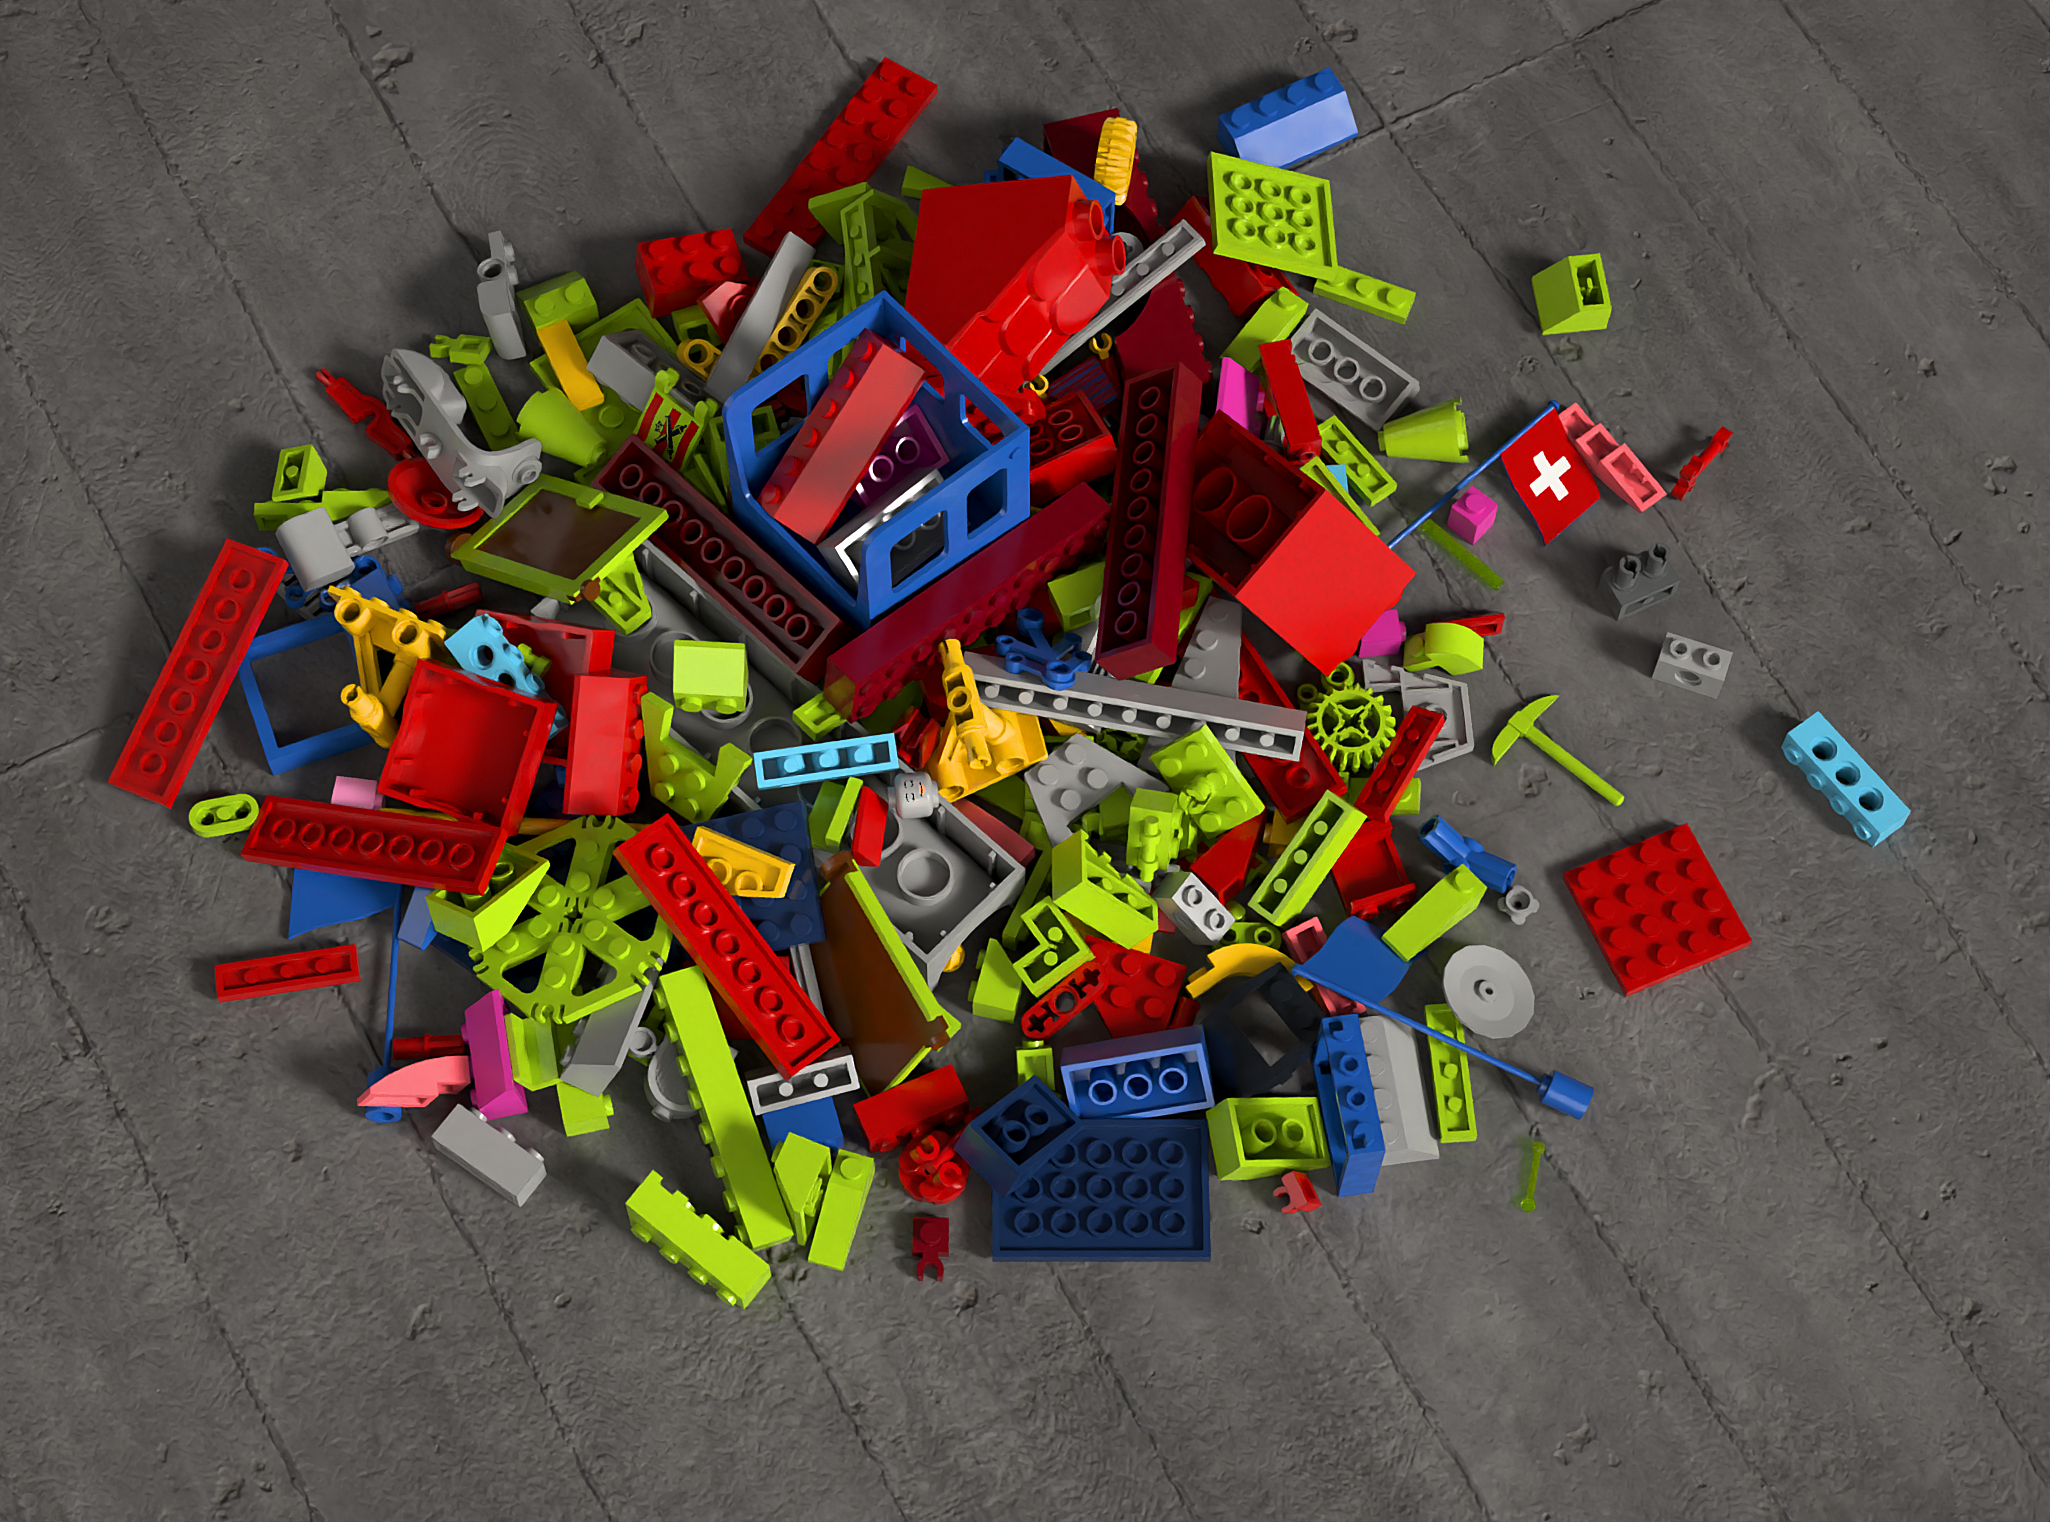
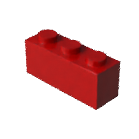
M951 1063L853 1104L854 1118L870 1153L872 1154L876 1151L884 1153L896 1148L902 1140L930 1133L933 1127L940 1124L952 1125L961 1121L965 1114L969 1112V1099Z

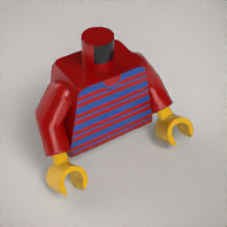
M1102 333L1101 336L1104 341L1102 349L1097 346L1095 338H1091L1089 341V348L1094 353L1099 354L1098 359L1093 355L1049 385L1047 379L1039 374L1034 378V381L1038 384V390L1030 382L1026 383L1024 388L1035 390L1044 406L1082 389L1111 435H1113L1120 428V423L1114 415L1118 412L1122 390L1120 374L1114 357L1108 353L1112 346V339L1108 334Z

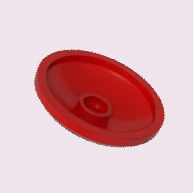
M425 457L403 460L390 471L387 480V492L391 501L405 516L421 525L443 530L458 529L475 523L484 513V510L479 506L468 511L458 510L459 503L452 502L453 494L445 487Z

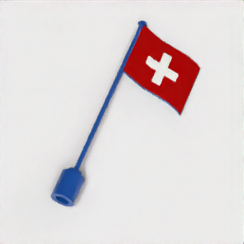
M1556 400L1548 401V407L1386 545L1392 549L1498 457L1513 490L1536 523L1544 547L1548 545L1601 498L1592 473L1569 440L1557 413L1559 403Z

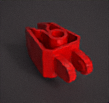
M910 706L898 717L887 733H894L897 757L906 765L922 770L939 744L941 724L933 718L930 720L921 715L919 709Z

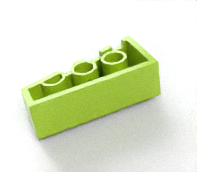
M652 1170L625 1203L632 1226V1233L645 1243L651 1240L660 1247V1254L669 1262L676 1264L679 1261L689 1269L687 1273L699 1284L704 1286L706 1283H709L717 1289L716 1295L724 1303L731 1307L737 1304L745 1310L770 1279V1265L733 1235H729L725 1239L722 1236L724 1233L723 1229L708 1214L697 1216L694 1213V1207L688 1202L689 1199L679 1190L672 1194L661 1186L663 1177Z

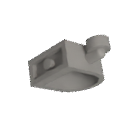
M637 1027L628 1052L636 1058L647 1057L651 1059L644 1075V1092L648 1102L653 1107L651 1113L658 1119L668 1123L671 1122L672 1118L686 1119L699 1114L698 1110L693 1111L689 1103L687 1090L691 1088L687 1076L682 1077L678 1071L675 1057L679 1053L675 1042L670 1043L667 1036H665L660 1046H657L656 1037L650 1029ZM729 1046L734 1060L739 1051ZM741 1081L748 1101L750 1098L748 1086Z

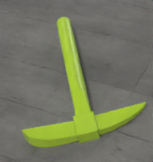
M1559 695L1540 698L1527 705L1521 711H1517L1495 739L1491 752L1493 766H1495L1519 736L1521 738L1525 736L1614 806H1619L1624 801L1623 794L1533 726L1534 721Z

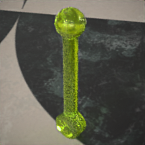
M1535 1141L1531 1146L1534 1153L1527 1196L1521 1204L1522 1210L1526 1213L1533 1212L1536 1207V1202L1533 1198L1540 1157L1545 1152V1145L1541 1141Z

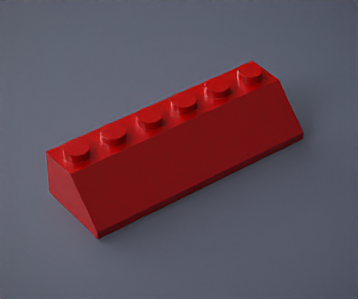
M864 328L756 501L774 519L813 544L819 545L927 378L929 372L893 341Z

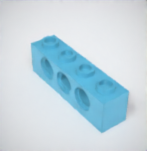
M487 613L474 617L444 642L464 670L506 684L505 675L507 673L514 679V687L552 700L545 690L543 680L536 673L530 671L523 662L524 657L521 651L516 646L510 645L502 634L503 629L497 620L489 617ZM485 646H488L493 652L492 661L488 660L484 654ZM560 703L548 741L570 724L566 718V711Z
M1819 711L1787 733L1781 746L1787 760L1793 765H1797L1806 774L1810 785L1816 790H1820L1829 799L1833 810L1839 815H1843L1853 825V830L1860 839L1866 840L1874 847L1904 825L1911 810ZM1813 753H1821L1826 759H1819ZM1842 777L1849 782V784H1842L1836 778ZM1860 802L1869 804L1873 810L1863 808Z
M894 733L753 753L759 790L899 770Z

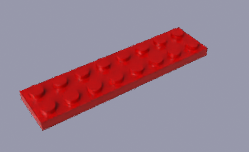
M884 57L744 233L743 243L773 258L784 236L788 232H792L807 244L816 248L828 232L808 210L809 199L859 183L868 182L938 93V85Z
M226 539L107 783L171 809L289 566L285 559L231 539Z
M1214 587L1177 646L1176 656L1180 662L1183 659L1209 596L1221 599ZM1242 630L1239 660L1240 677L1238 683L1239 700L1295 709ZM1306 724L1299 762L1240 752L1287 825L1312 812L1327 789L1338 796L1348 792L1346 784Z
M266 795L240 855L249 862L484 896L509 834L503 827Z
M669 813L622 843L612 852L785 1081L789 1080L841 1040Z

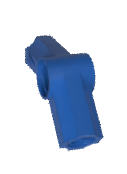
M1439 815L1431 816L1419 828L1417 832L1419 834L1418 840L1443 862L1441 867L1447 875L1461 864H1464L1486 887L1502 894L1509 890L1517 871L1516 864L1486 852L1481 844L1472 838L1461 836Z

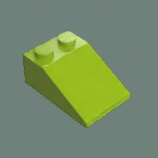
M506 842L484 896L435 889L425 897L435 931L484 952L510 931L549 869V860Z
M1317 1097L1226 1098L1205 1112L1218 1180H1251L1288 1174L1291 1171L1301 1172L1331 1166Z

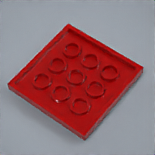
M1687 823L1563 874L1562 879L1625 997L1751 944V937Z

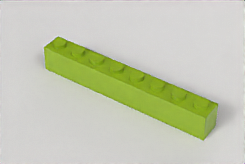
M695 965L659 976L655 984L656 988L652 990L657 1008L659 1010L663 1009L668 1021L664 1023L666 1036L670 1043L675 1042L679 1053L675 1057L678 1071L682 1077L687 1076L691 1088L687 1090L689 1103L693 1111H699L702 1123L699 1124L700 1135L705 1145L710 1143L714 1157L710 1158L714 1175L717 1179L722 1178L726 1191L722 1192L725 1207L729 1213H734L738 1224L734 1226L735 1236L753 1252L787 1242L793 1237L794 1233L704 974L699 966Z

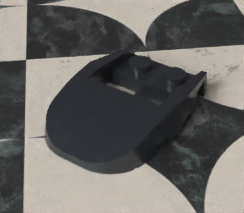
M1281 962L1276 963L1232 989L1198 1024L1203 1026L1210 1060L1214 1097L1217 1104L1226 1098L1264 1097V1093L1279 1084L1283 1085L1293 1076L1292 1073L1304 1060L1307 1061L1314 1053V1045L1317 1041L1321 1019L1328 1017ZM1255 989L1260 992L1300 1040V1043L1272 1066L1267 1063L1227 1014Z

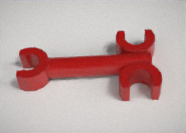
M1722 426L1698 457L1693 455L1688 465L1682 467L1679 473L1680 477L1670 495L1682 502L1687 491H1691L1695 486V479L1718 453H1722L1729 444L1727 441L1731 438L1733 432Z
M980 1106L966 1114L964 1119L965 1126L940 1149L938 1141L929 1135L921 1141L927 1149V1153L923 1152L919 1146L909 1152L915 1162L925 1164L926 1170L932 1174L934 1185L941 1191L951 1185L944 1173H947L952 1180L962 1174L957 1164L948 1161L957 1153L953 1147L967 1125L976 1119L977 1115L983 1110Z

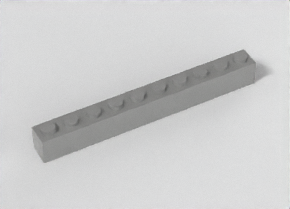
M965 651L963 656L965 664L972 669L980 701L987 707L1173 740L1206 723L1224 749L1299 762L1307 711L1126 679L1118 681L1114 677L1080 671L1074 673L1076 679L1073 686L1062 691H1056L1043 683L1041 676L1025 670L1020 674L1007 672L1004 669L1005 658Z

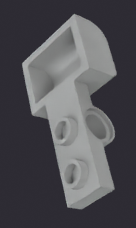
M501 230L488 233L491 258L482 261L477 268L481 281L477 286L479 306L498 356L511 360L527 356L522 322L517 310L514 285L519 284L515 266L510 265V262L515 261V255L511 242L505 243Z
M392 503L376 510L374 507L362 509L351 515L346 521L336 525L332 523L325 507H321L284 522L278 527L275 535L304 592H308L349 576L355 567L351 557L415 534L420 527L417 522L405 516Z

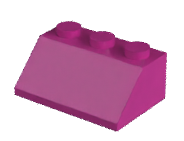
M1223 357L1216 412L1219 409L1259 438L1261 420H1255L1256 411L1263 412L1265 392L1259 391L1260 378L1232 359Z
M918 403L909 404L850 498L862 510L917 467L939 469L950 461Z
M499 989L489 992L465 1010L466 1023L461 1024L464 1043L470 1046L471 1056H468L470 1078L474 1077L476 1089L470 1092L472 1105L487 1118V1121L528 1112L525 1087L514 1081L504 1015L513 1012Z

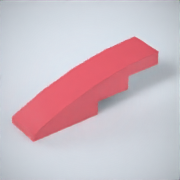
M1574 403L1559 414L1569 440L1588 469L1640 514L1667 494L1625 443L1619 446L1601 423L1595 426L1577 403Z

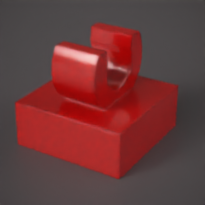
M1289 1172L1281 1177L1284 1186L1278 1187L1273 1192L1274 1196L1278 1198L1289 1194V1205L1281 1209L1284 1214H1294L1298 1210L1312 1212L1322 1206L1306 1173Z

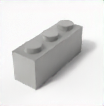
M848 1045L826 1051L787 1081L784 1080L774 1065L744 1072L755 1116L860 1089L853 1057Z
M458 1103L431 1136L435 1148L521 1208L547 1175L543 1164L544 1158L533 1148L527 1146L524 1150L514 1143L515 1137L506 1129L500 1126L497 1129L491 1127L486 1123L487 1118L474 1107H470L467 1110Z

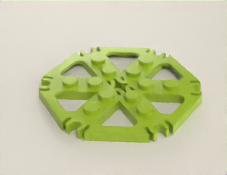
M584 815L516 846L536 855L538 852L570 838L575 839L576 847L565 887L545 873L526 904L539 915L513 926L506 935L484 952L468 945L470 950L468 952L469 956L474 962L483 959L480 964L473 967L479 980L492 990L499 989L506 1001L534 1022H536L537 1018L540 1023L545 1024L547 1015L554 1011L552 1019L557 1024H562L563 1021L569 1024L642 991V988L633 981L637 979L642 985H648L650 982L643 975L644 971L649 967H653L659 972L662 969L660 963L654 957L662 959L665 963L667 961L673 932L659 914L653 935L645 941L637 940L614 923L618 919L651 905L629 874L605 884L615 844L620 840L627 841L639 833L617 817H615L614 821L610 815H606L604 824L598 827L599 821L594 815H590L588 818ZM579 912L582 918L576 919L574 924H572L570 918H575ZM587 950L616 970V977L611 983L582 996H575ZM547 952L538 986L533 992L523 993L502 977L504 971Z

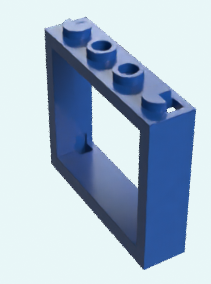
M1018 137L1013 140L1009 147L1004 146L1002 148V155L996 161L998 163L997 182L1022 180L1024 178L1073 175L1088 200H1098L1103 211L1104 227L1110 236L1113 235L1116 192Z
M334 612L254 637L238 669L273 776L375 742L370 734L359 726L360 724L354 723L279 748L250 663L345 631L357 665L354 639L336 620Z
M1358 1013L1322 1018L1311 1065L1337 1195L1339 1198L1373 1193L1386 1149ZM1330 1066L1332 1073L1321 1075L1320 1068Z

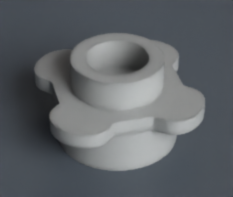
M1515 885L1507 893L1506 897L1499 898L1497 907L1500 911H1505L1511 917L1513 924L1521 925L1530 913L1538 911L1539 902L1533 899L1532 894L1523 886ZM1515 903H1520L1521 907H1516Z

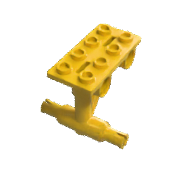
M330 585L327 592L337 602L334 610L335 618L354 639L361 687H356L355 684L346 686L341 692V700L350 708V715L353 720L360 724L359 726L368 732L379 746L390 749L401 726V723L394 715L409 689L418 658H433L444 663L447 657L456 659L444 644L451 636L446 634L447 628L437 621L428 619L427 623L418 620V616L404 608L395 611L390 609L386 602L376 597H371L370 600L362 598L359 592L348 586H343L342 589ZM380 649L395 654L393 659L395 664L383 686L377 651Z
M957 639L946 640L948 649H946L943 642L938 645L945 669L942 674V682L950 713L945 727L940 729L938 746L922 770L915 769V772H927L931 780L936 779L938 793L949 803L1048 758L1037 715L987 707L980 701L972 669L965 664L960 648L961 644Z

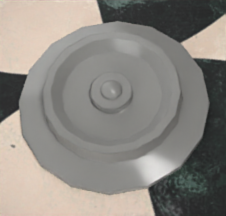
M1486 945L1466 946L1454 953L1444 967L1442 988L1447 1005L1457 1019L1474 1033L1492 1039L1509 1038L1526 1028L1534 1014L1535 996L1528 976L1518 962L1502 950Z

